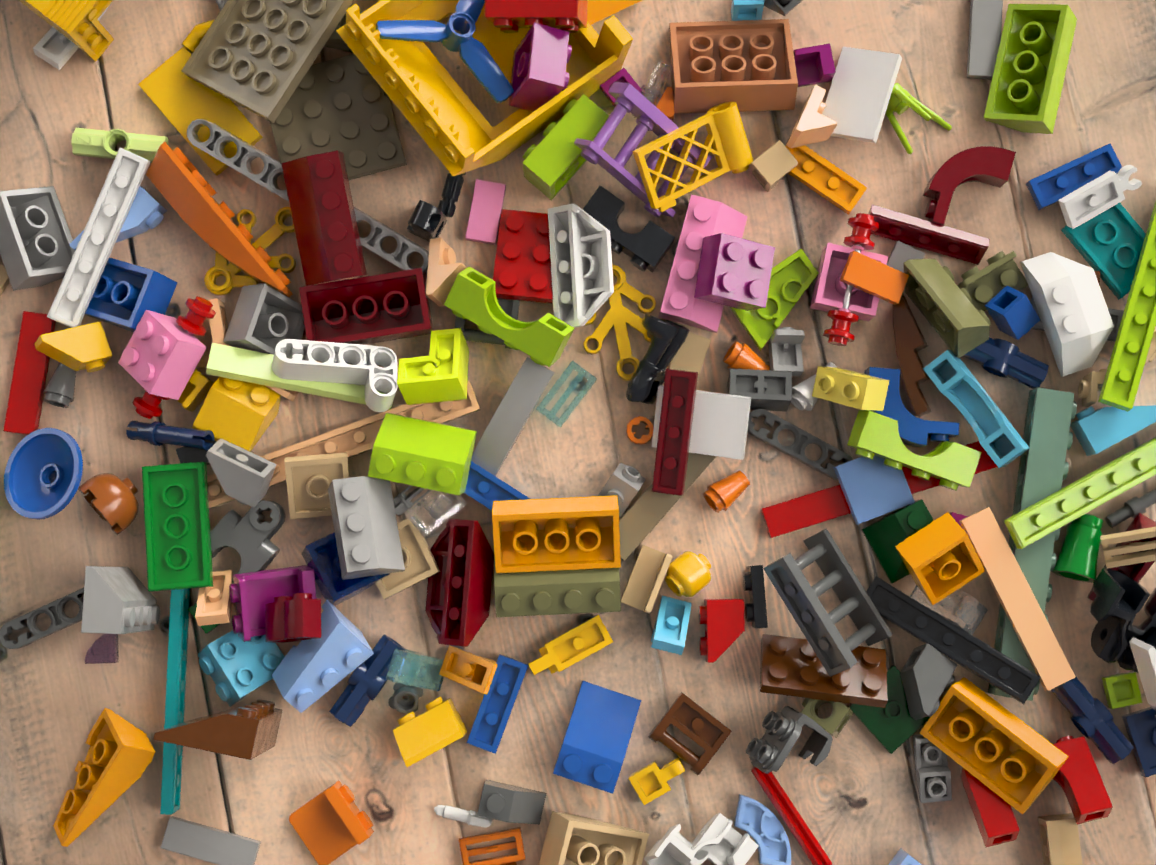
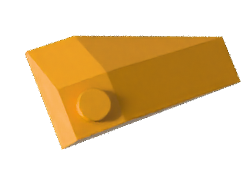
M104 708L88 735L86 744L90 745L85 761H78L75 771L78 774L74 789L67 790L53 825L59 841L64 847H68L141 777L156 753L145 732L107 708Z

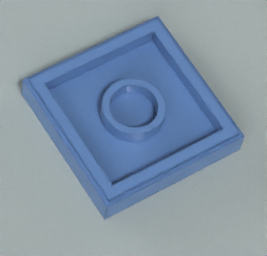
M874 456L873 460L859 457L833 467L856 525L915 502L902 469L897 470L883 465L885 459Z

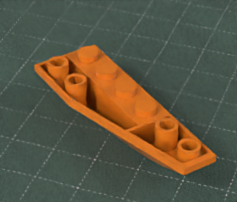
M166 142L161 144L146 176L178 215L212 249L236 268L259 283H265L287 297L292 296L293 293L287 287L291 281L280 268L276 271L271 268L268 263L272 258L261 246L256 249L251 244L250 240L254 238L253 235L242 223L237 226L231 218L235 216L233 211L224 201L218 204L213 198L217 192L198 172L199 170L178 147L172 150Z

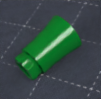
M1084 514L1068 524L1065 539L1056 561L1055 569L1053 570L1054 574L1081 582H1095L1101 541L1100 536H1102V519Z

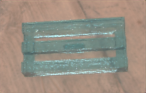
M572 360L536 410L561 428L596 382L597 378ZM574 370L577 371L578 375L551 411H548L546 409L547 405ZM583 377L588 380L562 416L560 418L556 417V413Z

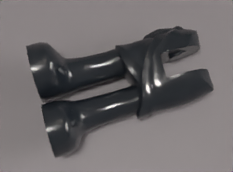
M645 314L642 325L652 335L651 343L647 353L639 362L636 372L628 383L626 397L631 402L653 404L657 398L658 386L664 383L666 369L685 342L690 330L670 320L659 319Z

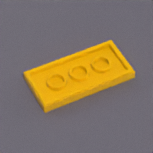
M183 46L138 85L213 173L218 176L229 166L194 146L189 141L187 128L192 121L204 119L215 123L252 146L263 137L230 99L187 77L181 71L192 55ZM207 126L201 127L198 131L199 140L205 142L210 137V130ZM234 142L227 143L224 148L227 158H232L237 153V146Z

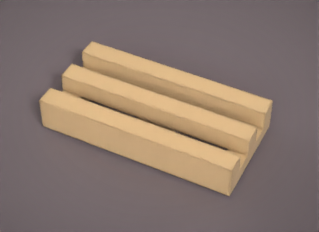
M1156 526L1100 536L1106 567L1113 568L1156 561V540L1135 542L1129 545L1109 548L1110 544L1156 537Z

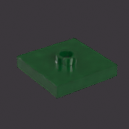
M892 665L887 670L888 701L885 708L858 704L847 706L890 754L930 718L927 716L914 720L910 717L900 671L895 665Z

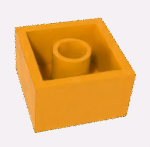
M949 512L933 520L930 524L895 546L915 584L932 605H935L985 572L967 533Z

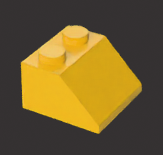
M218 377L211 386L192 428L204 431L210 430L214 434L215 441L222 438L251 452L278 415L281 395L265 385Z
M440 696L424 705L427 711L416 716L413 711L397 720L399 726L393 729V733L406 767L457 741L467 733L468 730L451 698L443 701Z

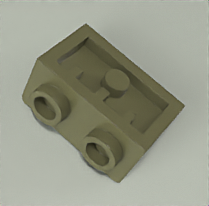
M1001 251L986 260L989 266L980 271L976 266L961 275L963 281L957 286L960 289L964 288L967 290L972 298L973 306L978 311H986L985 305L1006 286L1018 291L1028 286L1025 277L1013 260L1017 256L1014 251L1006 256Z

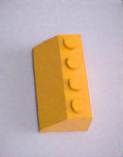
M617 495L493 501L492 525L496 573L621 568Z
M965 677L949 688L941 700L937 711L928 719L920 731L921 735L1022 815L1051 782L1069 757Z

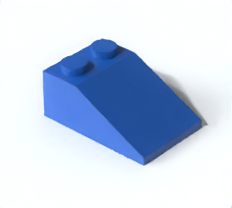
M109 257L85 315L134 332L146 310L165 315L177 282L154 270Z
M582 681L553 774L613 794L641 700Z

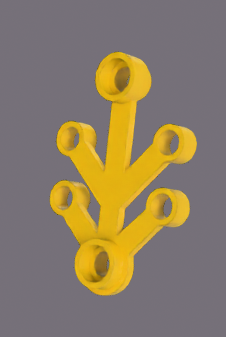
M283 207L277 211L275 215L276 223L252 243L256 249L261 246L266 250L285 232H295L294 224L291 226L284 225V220L289 216L292 217L290 207ZM243 209L237 214L239 225L242 223L252 233V227L257 222L256 215L249 209ZM250 214L252 216L251 221L247 224L242 223V217ZM217 252L215 254V266L206 272L204 278L206 288L211 293L219 296L228 294L234 287L242 288L243 286L256 285L258 281L250 276L237 275L241 270L231 263L228 264V261ZM287 253L279 256H270L272 260L268 263L271 268H280L283 273H290L296 267L295 259ZM290 259L291 265L288 268H282V260ZM225 276V283L217 286V277Z
M612 264L613 276L616 277L617 282L613 285L614 293L609 297L610 309L594 333L584 340V349L591 355L599 353L602 348V341L614 325L620 355L616 372L621 379L630 381L639 366V360L632 356L626 323L642 333L645 341L651 343V338L647 336V330L642 325L643 319L622 305L620 294L637 303L639 311L643 314L653 312L656 301L653 296L649 294L644 295L626 282V274L623 269ZM649 299L652 302V307L644 309L641 306L642 300ZM596 313L585 325H590L595 321ZM596 340L599 344L598 348L590 350L587 347L588 341ZM625 364H631L634 367V372L625 374L622 367Z

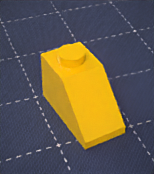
M101 321L43 334L35 342L36 350L75 371L86 369L87 372H95L105 368V364L113 356Z

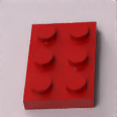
M501 210L493 280L496 282L495 292L497 298L552 304L553 292L547 213Z

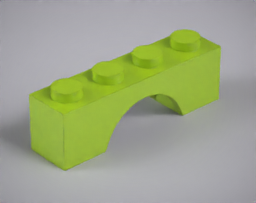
M470 266L458 273L444 303L446 307L452 310L455 316L472 321L484 333L494 334L504 340L508 347L528 354L531 360L539 365L550 367L560 358L574 327L550 313L532 322L516 320L506 314L499 305L495 292L496 282Z
M870 410L858 411L847 446L856 449L855 454L870 460H873L874 456L885 459L883 463L885 466L901 470L902 466L912 469L911 475L924 480H929L930 476L940 479V486L957 491L958 486L970 488L982 453L956 442L942 441L933 451L925 455H916L903 444L899 435L897 420Z

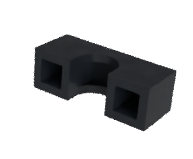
M599 186L583 210L610 231L612 251L617 254L624 252L632 258L630 262L635 267L644 272L648 269L653 273L673 245L675 237L651 220L638 233L629 234L621 230L617 219L624 210L625 202L602 186Z

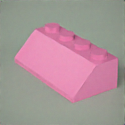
M691 194L659 318L717 333L724 305L694 298L703 238L719 233L742 238L748 216L722 202Z

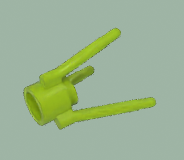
M899 83L894 84L885 115L888 117L908 154H912L913 150L896 120L894 112L901 115L910 107L926 121L932 119L946 130L950 131L952 129L950 124L912 97Z

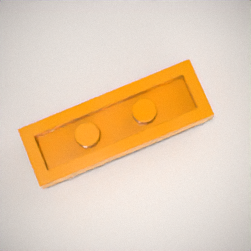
M806 145L794 148L785 146L798 161L797 166L788 174L849 215L867 187Z

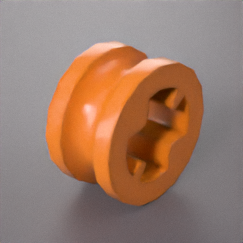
M635 417L627 425V437L634 444H646L653 436L654 427L648 418ZM642 422L647 425L645 429H649L648 436L642 435L641 439H637L634 437L636 432L632 433L631 429L632 426H638Z

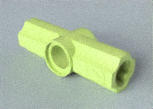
M75 128L74 133H72L71 144L74 155L115 159L117 152H115L116 144L126 140L125 150L143 157L152 163L160 145L164 142L168 144V138L166 136L126 133L121 129L105 131Z

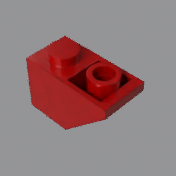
M704 599V606H699V624H705V637H700L699 642L700 656H705L706 662L714 663L745 631L744 599Z

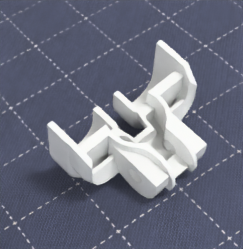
M718 813L706 823L692 844L679 833L681 830L680 824L670 827L664 837L655 843L644 859L648 865H701L706 859L714 865H745L759 845L750 839V835L747 833L742 836L732 827L733 821L731 819H727L721 813Z

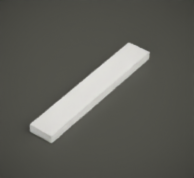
M119 148L49 310L48 318L70 328L80 326L151 161L123 148Z

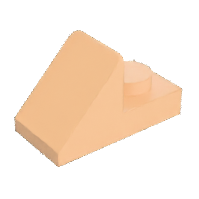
M817 85L813 88L786 143L787 147L794 148L826 141L835 130L837 122L822 115L826 106L825 103L821 102L826 92L825 89Z
M441 237L432 238L429 242L426 296L439 307L445 306L444 303L458 273L467 268L463 263H456V255L453 248Z
M232 570L212 572L213 587L199 588L195 615L198 626L230 623L232 615H236V603L231 602L229 585L232 584L233 580Z

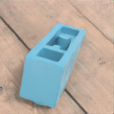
M1156 405L1133 406L1128 412L1115 407H1103L1094 410L1093 406H1090L1076 414L1078 420L1070 423V427L1086 455H1095L1155 423Z

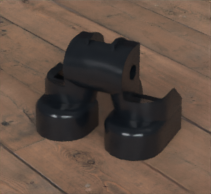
M1103 567L1092 586L1097 596L1091 604L1090 613L1098 623L1092 632L1091 647L1095 654L1105 662L1114 663L1118 661L1121 668L1139 673L1129 641L1134 637L1152 645L1156 649V588L1150 595L1143 586L1129 576L1115 569ZM1144 606V611L1148 618L1139 626L1133 625L1136 614Z

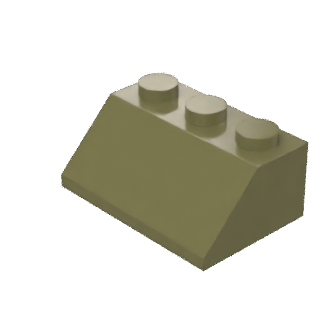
M909 259L903 263L904 273L909 275L905 285V293L957 358L989 340L991 322L984 311H978L973 306L972 298L966 289H960L955 284L954 276L948 267H942L936 259Z

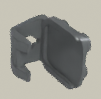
M785 706L781 712L775 713L771 711L766 715L762 724L766 729L764 736L761 739L754 738L749 743L746 754L749 755L752 765L766 774L772 770L777 772L799 738L803 725L813 730L798 756L806 759L814 753L810 763L817 766L828 756L833 738L813 719L803 713H799L790 706Z

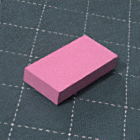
M476 179L466 240L496 245L506 184Z

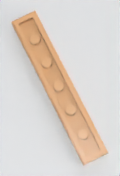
M986 507L960 520L959 522L967 533L1036 674L1041 677L1039 680L1044 690L1049 691L1075 678L1076 676L990 507Z

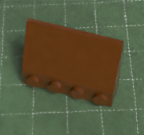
M257 700V702H251L249 705L245 704L234 709L185 721L154 733L153 740L252 760L275 746L283 710L275 708L274 702Z

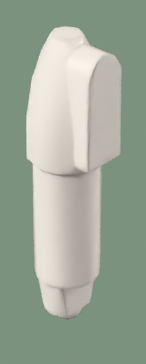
M447 805L434 807V812L437 815L464 822L468 825L487 828L492 823V819L478 816L476 811H468Z

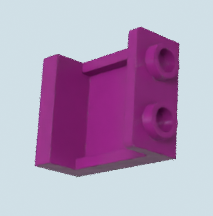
M308 565L234 574V584L229 585L231 602L236 603V615H232L234 634H238L244 642L251 641V637L265 635V604L273 603L274 597H293L295 593H311L312 599H317L314 569Z

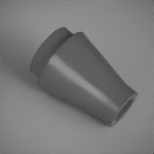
M59 362L56 371L43 391L45 394L44 401L54 406L68 408L70 402L74 401L76 371Z

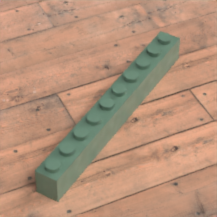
M1040 387L1029 391L1023 440L1030 449L1020 455L1012 516L1062 489V482L1066 480L1069 471V464L1065 462L1066 452L1071 448L1073 433L1069 431L1070 423L1075 418L1077 411L1074 393ZM1060 528L1023 549H1017L1011 535H1009L1008 545L1048 621L1045 607L1046 602L1050 601L1052 595V585L1049 584L1050 571L1053 572L1056 565V554L1053 553L1054 541H1057L1059 538ZM1000 603L994 649L1036 674ZM1040 680L1028 697V701H1033V695L1038 693ZM989 683L988 693L1010 697Z

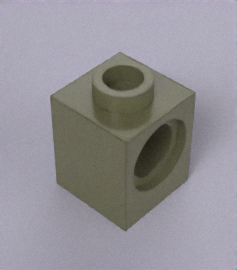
M805 698L802 703L804 709L801 713L813 719L835 738H837L854 714L850 708L841 702ZM824 703H830L833 707L832 714L825 719L819 718L818 708Z

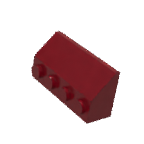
M337 150L281 163L306 286L367 275L343 152Z
M422 268L299 287L306 338L309 341L365 345L428 335L433 331L428 296H426Z

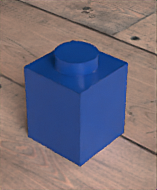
M1009 286L1003 288L985 305L999 331L1017 340L1028 333L1040 321L1027 295Z

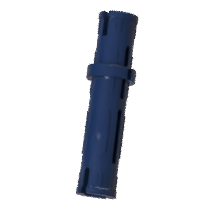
M131 421L127 427L136 428L137 431L126 430L128 439L148 441L151 445L155 446L170 444L209 450L213 443L204 442V439L214 441V434L210 430L204 431L166 426L165 423L154 421L151 424Z

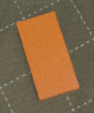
M852 251L849 254L839 281L896 305L899 304L909 275L856 251Z

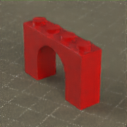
M1065 736L1058 739L1053 745L1069 757L1053 780L1063 789L1077 825L1108 817L1113 806L1085 737L1074 738V736ZM962 768L960 778L985 848L1016 840L1020 829L1011 805Z

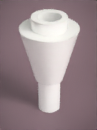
M829 362L825 367H836V365ZM816 374L792 387L791 403L797 409L811 411L818 398L812 397Z

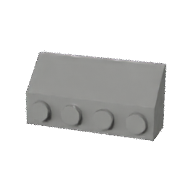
M86 566L81 633L127 634L154 630L155 624H158L160 619V608L156 606V598L128 567Z

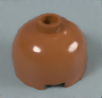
M103 473L90 478L78 487V490L84 495L88 493L84 498L103 521L105 520L113 526L111 530L116 535L125 530L135 520L139 508V503L135 497L138 489L127 477L121 480L114 474Z

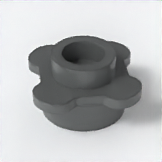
M404 681L396 682L393 686V697L389 698V706L401 713L416 712L418 710V700L423 696V688L419 685H406ZM408 695L409 698L404 699L403 696Z

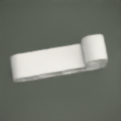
M284 339L275 348L272 371L279 378L365 385V402L369 409L375 412H385L392 406L398 387L397 357L393 350L388 347Z

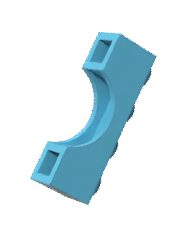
M946 350L923 368L938 390L965 417L976 433L979 443L998 468L1007 466L1030 449L964 362L957 358L951 350Z

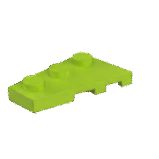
M802 249L772 268L766 308L745 311L730 307L760 351L770 339L774 330L779 327L819 274Z

